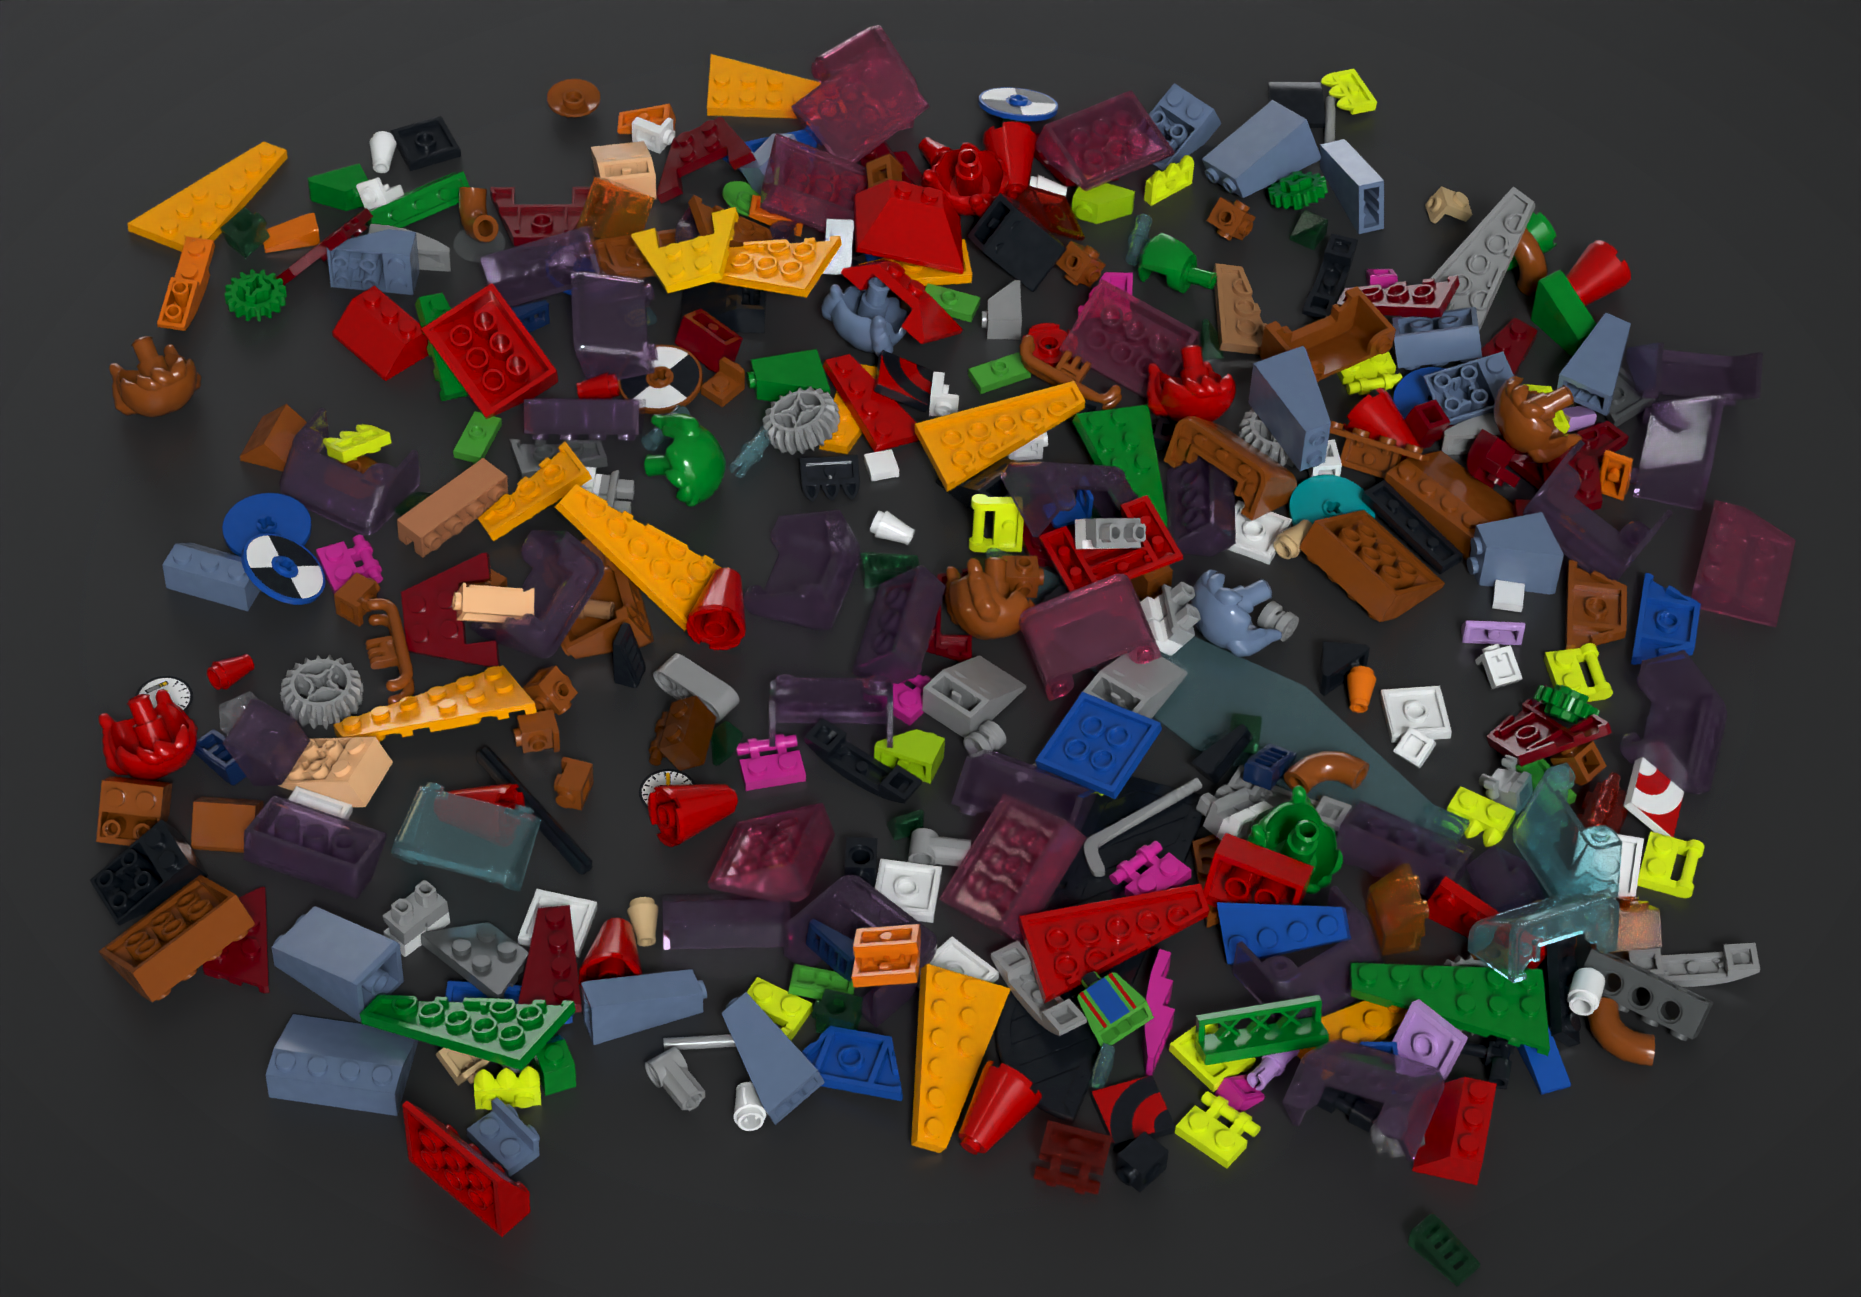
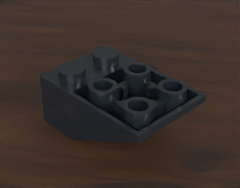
M999 193L967 235L987 256L1017 280H1020L1032 292L1037 289L1067 250L1018 200Z
M715 282L684 289L681 322L684 315L702 308L734 332L765 333L767 291Z
M1002 458L951 489L948 493L973 512L971 500L972 496L976 494H984L988 497H1024L1026 507L1038 498L1040 477L1019 461ZM937 478L936 483L945 490L940 478ZM985 511V521L993 527L994 511Z
M161 819L90 879L116 924L121 925L154 910L200 874L204 877H208V874L182 833Z

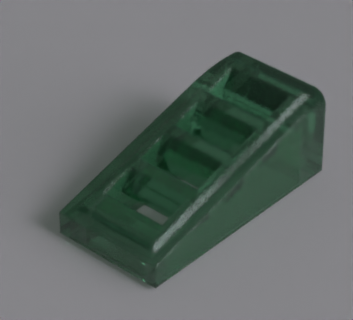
M875 552L860 553V570L864 588L886 586L919 578L923 581L917 555ZM906 566H912L913 572L907 571ZM895 567H900L901 571L895 570Z
M1431 1213L1411 1230L1408 1245L1457 1287L1480 1268L1479 1261L1435 1214ZM1441 1242L1443 1245L1436 1249L1434 1246ZM1451 1251L1453 1255L1446 1260L1444 1256ZM1463 1261L1464 1264L1459 1269L1455 1270L1453 1268L1457 1262Z

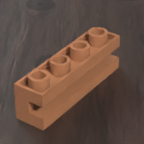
M482 458L398 518L399 540L405 545L413 541L415 552L422 558L431 551L437 550L442 543L453 535L459 534L464 527L478 519L503 495L508 494L507 475Z

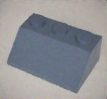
M1476 307L1444 311L1442 317L1436 318L1418 316L1392 318L1393 327L1396 329L1394 343L1398 368L1415 370L1420 368L1421 365L1444 366L1452 361L1460 360V362L1467 363L1477 358H1482Z
M191 542L176 543L162 564L166 588L245 611H249L260 592V589L253 584L245 573L241 556Z

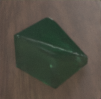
M1305 210L1298 220L1290 240L1314 250L1327 234L1328 219Z

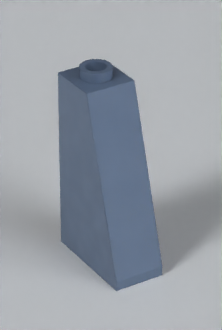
M1345 139L1320 144V169L1357 233L1362 234L1384 229V180Z
M1605 313L1559 374L1557 389L1563 385L1567 386L1574 397V402L1607 416L1612 404L1631 323Z
M693 969L592 980L581 983L583 1021L593 1045L703 1013V999L707 998L704 982L702 980L697 981Z
M747 992L728 1003L726 1009L722 1012V1016L762 1106L771 1121L776 1125L822 1086L825 1081L814 1065Z

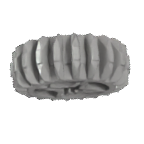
M811 386L803 390L800 387L798 391L793 393L789 390L788 395H779V401L771 402V408L765 410L766 416L763 418V427L766 438L769 439L774 449H779L781 453L789 451L793 455L797 451H800L802 454L808 449L814 451V447L818 445L824 446V441L832 439V433L838 431L837 425L840 423L838 406L829 392H823L821 388L814 390Z
M1251 409L1250 412H1245L1243 420L1239 425V437L1282 466L1287 464L1293 468V461L1255 411Z
M317 655L316 659L312 661L305 658L303 665L295 663L294 670H287L286 678L282 679V692H280L284 710L287 714H290L292 721L299 720L302 727L310 723L313 729L318 725H323L327 730L329 724L339 723L341 719L350 717L351 714H357L358 706L362 705V692H364L360 674L358 670H354L351 663L345 664L342 657L335 661L331 655L326 659H321ZM300 694L305 695L306 699L301 697Z

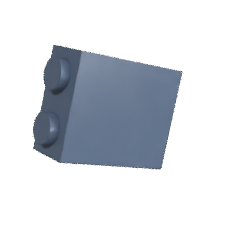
M1539 512L1476 525L1474 538H1471L1470 557L1467 558V568L1471 575L1474 574L1478 585L1494 587L1495 581L1501 580L1525 584L1524 591L1550 595L1556 592L1564 554L1543 513Z

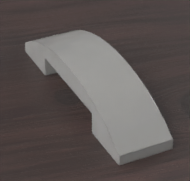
M1241 765L1227 785L1234 791L1245 787L1249 792L1250 801L1255 804L1266 801L1273 807L1290 801L1292 795L1291 791L1277 786L1268 790L1243 781L1244 766ZM1323 796L1320 802L1310 799L1321 820L1334 828L1335 831L1341 829L1352 811V805L1327 796Z
M1015 941L991 953L992 961L1011 992L1026 1011L1045 1029L1061 1036L1087 1023V1018L1070 999L1064 1001L1058 996L1044 1004L1028 952L1019 941Z
M1756 943L1724 944L1723 952L1661 955L1660 948L1628 950L1629 962L1681 987L1722 984L1746 978L1760 972Z

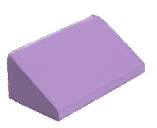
M1466 620L1461 626L1462 643L1521 645L1525 631V623Z

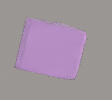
M1583 405L1562 409L1570 425L1567 432L1579 431L1595 425L1597 415L1592 409Z

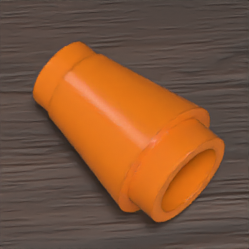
M1356 666L1350 670L1346 677L1350 710L1356 713H1364L1368 710L1377 679L1371 668Z

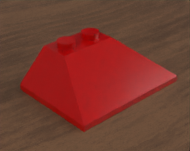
M889 179L855 194L856 252L963 274L964 264L960 216L943 191L932 187H923L909 184L905 181Z
M883 259L842 269L841 274L860 291L868 289L869 280L872 277H877L912 308V311L901 327L920 344L959 335L963 331L954 319L925 291V287L920 282L912 280L906 275L904 268L898 263Z
M1148 495L1120 505L1122 518H1141V524L1146 526V540L1141 542V548L1076 549L1075 538L1072 537L1067 526L1039 536V540L1074 601L1183 560V554Z

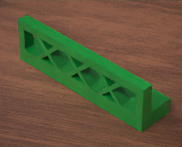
M464 171L445 175L404 193L403 196L388 204L370 209L369 211L373 217L368 221L369 226L370 224H380L403 228L458 204L459 187H470Z
M1319 995L1196 1015L1195 1048L1206 1066L1328 1045L1329 1033L1321 1022L1322 999ZM1312 1007V1017L1302 1019L1295 1017L1302 1009ZM1274 1013H1281L1283 1015L1276 1023L1267 1024L1265 1022ZM1250 1018L1253 1020L1246 1028L1236 1029L1234 1027L1241 1019ZM1215 1023L1222 1025L1215 1033L1205 1035V1025Z

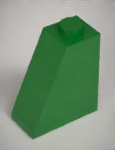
M1560 269L1538 281L1531 321L1573 357L1597 324Z
M817 349L750 360L751 371L746 372L747 384L749 389H754L758 400L777 402L779 401V395L786 396L789 394V390L793 393L798 391L800 387L806 390L811 386L814 390L821 388L823 392H829L830 394V387Z

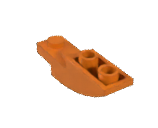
M186 236L175 277H171L157 321V327L186 331L198 311L210 278L209 266L215 249L214 240Z

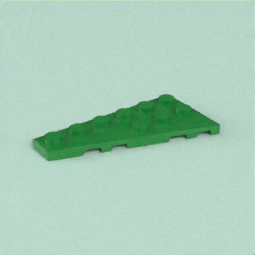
M1148 404L1077 413L1072 421L1120 513V505L1148 495L1170 532Z
M1375 963L1350 964L1351 997L1384 1007L1394 1005L1407 1010L1412 1002L1420 999L1457 1029L1483 1037L1493 1035L1509 1040L1508 1044L1520 1047L1523 1044L1538 1049L1537 1053L1546 1056L1549 1054L1550 1044L1543 969Z
M377 995L360 1013L362 1024L523 1070L575 1013L576 1009L574 1001H562L561 1005H547L546 1000H533L532 1004H515L513 999L464 997L463 1002H449L448 997H435L434 1001H417L416 996Z

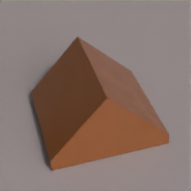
M285 404L261 418L240 455V461L294 474L313 441L316 430L288 404Z
M204 796L193 801L191 849L254 853L264 801Z

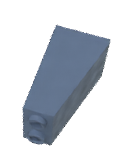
M1272 100L1203 157L1202 161L1206 168L1204 171L1205 175L1212 183L1217 182L1229 193L1232 194L1234 192L1240 197L1245 198L1279 181L1281 178L1291 175L1292 172L1299 171L1319 161L1321 155L1307 119Z
M1301 346L1253 363L1249 405L1299 471L1325 463L1331 421L1305 347Z
M316 906L307 914L301 915L295 922V925L286 934L280 935L272 946L275 967L360 1023H362L360 1013L377 995H391L404 982L400 944Z

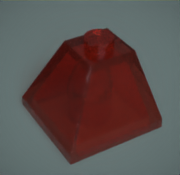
M1029 185L1015 199L1054 236L1078 241L1085 239L1082 229L1064 195Z

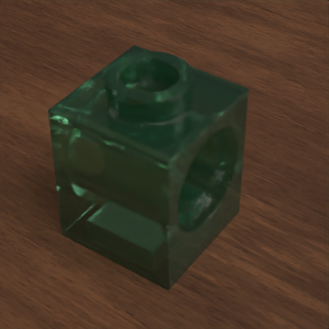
M245 207L220 228L227 244L245 258L270 237L265 228L267 225L265 219L259 213L255 212L253 214Z
M825 988L822 999L815 1001L812 1011V1018L816 1019V1032L822 1034L830 1026L857 1030L862 1018L863 997Z

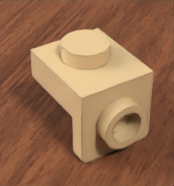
M1442 186L1425 204L1430 221L1435 224L1445 214L1465 222L1473 215L1469 206V200L1463 193L1455 192Z
M446 1048L441 1049L435 1054L458 1086L466 1080L473 1084L475 1075L491 1062Z

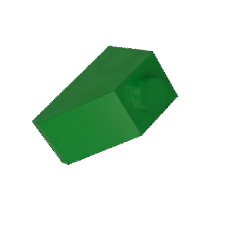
M360 163L307 178L311 201L344 211L364 207L356 185L368 181V178Z
M555 1033L531 1060L534 1069L539 1073L540 1084L545 1096L576 1087L574 1060L565 1039Z

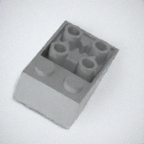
M1137 644L1100 670L1083 692L1152 719L1187 676L1188 672L1141 644Z
M979 655L943 669L924 686L922 711L965 738L971 732H977L979 726L985 721H992L1026 689V685Z

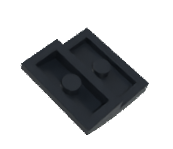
M1268 82L1269 102L1274 100L1307 119L1310 128L1325 127V108L1321 82Z

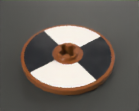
M654 345L637 351L624 362L618 374L619 391L623 400L633 409L647 414H666L685 407L698 395L703 383L702 369L697 358L689 351L674 345Z

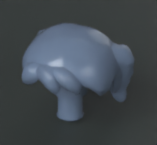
M872 277L869 280L868 289L861 291L856 286H850L845 292H842L840 286L834 284L830 287V292L823 299L821 311L824 319L830 320L839 336L859 350L875 353L877 357H879L882 350L892 354L894 351L893 346L907 333L901 326L908 317V311L900 309L901 301L899 299L887 297L890 288L877 277Z
M1210 569L1199 577L1193 587L1195 597L1190 600V605L1196 607L1200 613L1201 620L1195 624L1196 628L1210 643L1217 647L1228 649L1236 657H1247L1282 638V633L1279 630L1258 629L1253 625L1249 613L1253 612L1254 606L1272 599V590L1266 580L1260 578V580L1246 587L1238 585L1230 589L1224 588L1225 575L1216 573L1219 571Z

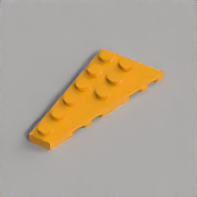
M711 54L707 116L859 121L856 115V102L862 100L863 97H868V95Z
M265 141L261 142L128 222V231L180 252L183 250L186 236L215 241L288 158L287 150Z
M830 236V241L816 242L815 237L805 238L802 243H789L787 239L744 242L741 247L729 246V256L723 278L714 282L807 298L842 245L840 236Z
M1075 381L915 423V433L946 492L1083 410L1085 408V399Z
M576 484L559 501L555 508L685 631L687 629V618L713 572L722 567L713 563L714 559L705 554L700 556L689 550L687 544L650 524L645 526L633 519L634 516L626 511L621 513L608 506L606 500Z
M502 665L489 667L484 672L473 676L461 677L456 682L445 686L432 687L427 692L416 696L404 697L399 702L388 706L375 707L368 713L347 717L342 722L333 724L337 738L375 736L380 742L389 734H401L402 737L413 736V730L429 727L430 732L478 724L483 717L492 716L498 717V720L509 718L510 712L525 710L526 715L537 713L535 702Z
M926 964L921 968L911 1136L912 1146L941 1153L947 1148L1009 995L1010 988L930 964Z

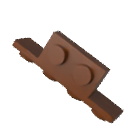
M1330 420V433L1346 438L1340 457L1344 467L1385 479L1386 472L1400 463L1402 455L1429 462L1430 456L1422 454L1424 448L1407 444L1406 448L1396 446L1397 440L1381 435L1379 440L1369 438L1370 432L1358 428H1353L1352 432L1343 430L1344 424Z

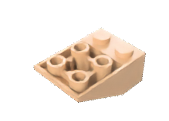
M644 141L591 147L602 205L656 199V174L651 154Z
M375 736L304 739L290 763L285 767L277 784L291 791L298 786L351 804L352 807H366L393 761Z

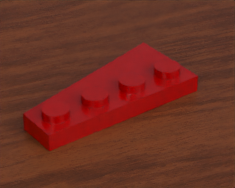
M851 354L825 360L823 365L825 372L874 452L919 441L915 433V423L917 422L894 399L874 392L875 379Z
M1447 876L1443 878L1419 913L1477 943L1485 931L1490 933L1491 939L1517 951L1516 961L1530 969H1536L1547 955V946L1544 942Z

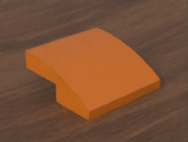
M920 924L856 929L853 944L855 961L851 977L853 987L917 983L921 947Z

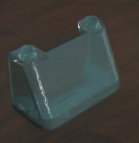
M1566 762L1550 767L1545 771L1514 824L1513 841L1553 902L1562 909L1572 910L1618 897L1622 841L1612 828L1597 825L1585 829L1567 803L1568 789L1574 786L1575 774Z
M427 782L426 787L419 786L394 840L391 854L403 862L417 865L418 862L424 866L429 865L483 879L489 883L494 882L504 885L506 889L520 892L541 819L533 815L534 810L521 805H515V809L452 794L445 792L444 786L432 782Z
M1605 892L1561 894L1477 921L1471 927L1468 936V951L1512 983L1523 981L1527 978V974L1524 972L1526 966L1531 961L1539 962L1541 947L1585 933L1584 939L1591 944L1596 943L1597 949L1602 953L1607 954L1616 951L1618 947L1619 903Z

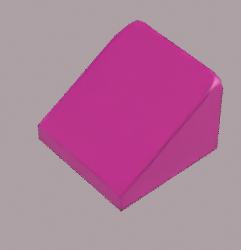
M1393 269L1366 270L1368 286L1380 284L1383 289L1394 285L1398 281V276Z
M1247 1074L1225 1077L1215 1092L1216 1097L1219 1095L1229 1101L1228 1105L1240 1113L1258 1104L1265 1098L1261 1091L1256 1090V1085L1252 1088L1248 1084Z

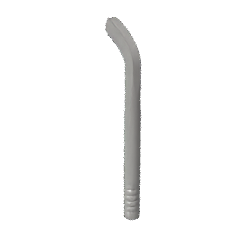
M1194 778L1124 819L1090 836L1085 841L1084 854L1093 876L1101 877L1105 875V867L1098 853L1099 847L1177 803V801L1202 788L1200 780Z

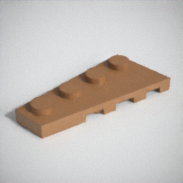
M1215 263L1213 272L1217 273L1214 289L1219 349L1222 351L1260 355L1264 327L1267 324L1262 322L1260 307L1252 298L1253 291L1242 266Z

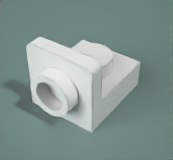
M636 117L632 122V142L644 141L647 148L660 154L667 145L672 144L673 138H675L673 119L669 117L661 126Z
M379 177L356 185L362 203L368 210L388 204L404 195L401 185L389 187L388 183L382 185Z
M933 372L929 416L941 417L958 412L959 395L948 394L949 385L944 384L945 373Z
M1047 432L1007 455L1008 459L1015 461L1043 459V447H1048Z
M1499 644L1488 646L1482 649L1483 654L1475 659L1477 666L1483 664L1492 689L1516 683L1523 679L1511 645L1500 648Z

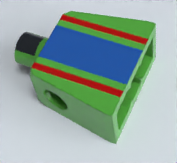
M1093 971L1087 973L1082 978L1081 984L1085 990L1079 993L1077 998L1100 1048L1103 1046V1051L1154 1018L1145 998L1117 973H1110L1101 978L1097 972Z

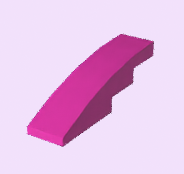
M1159 949L1151 971L1146 1001L1154 1016L1152 1020L1143 1025L1142 1049L1145 1075L1147 1076L1153 1075L1173 1028L1175 1009L1168 1007L1171 1000L1173 980L1166 978L1170 968L1171 952Z

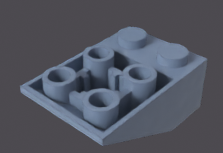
M1174 83L1124 145L1161 171H1164L1170 163H1179L1183 156L1190 155L1203 146L1222 123L1213 108Z
M387 229L347 239L332 251L327 248L331 287L366 291L375 285L385 293L414 295L420 272L416 232Z
M1500 352L1425 375L1423 379L1432 399L1437 400L1451 423L1449 425H1456L1477 416L1494 413V402L1500 387L1514 374L1504 352Z

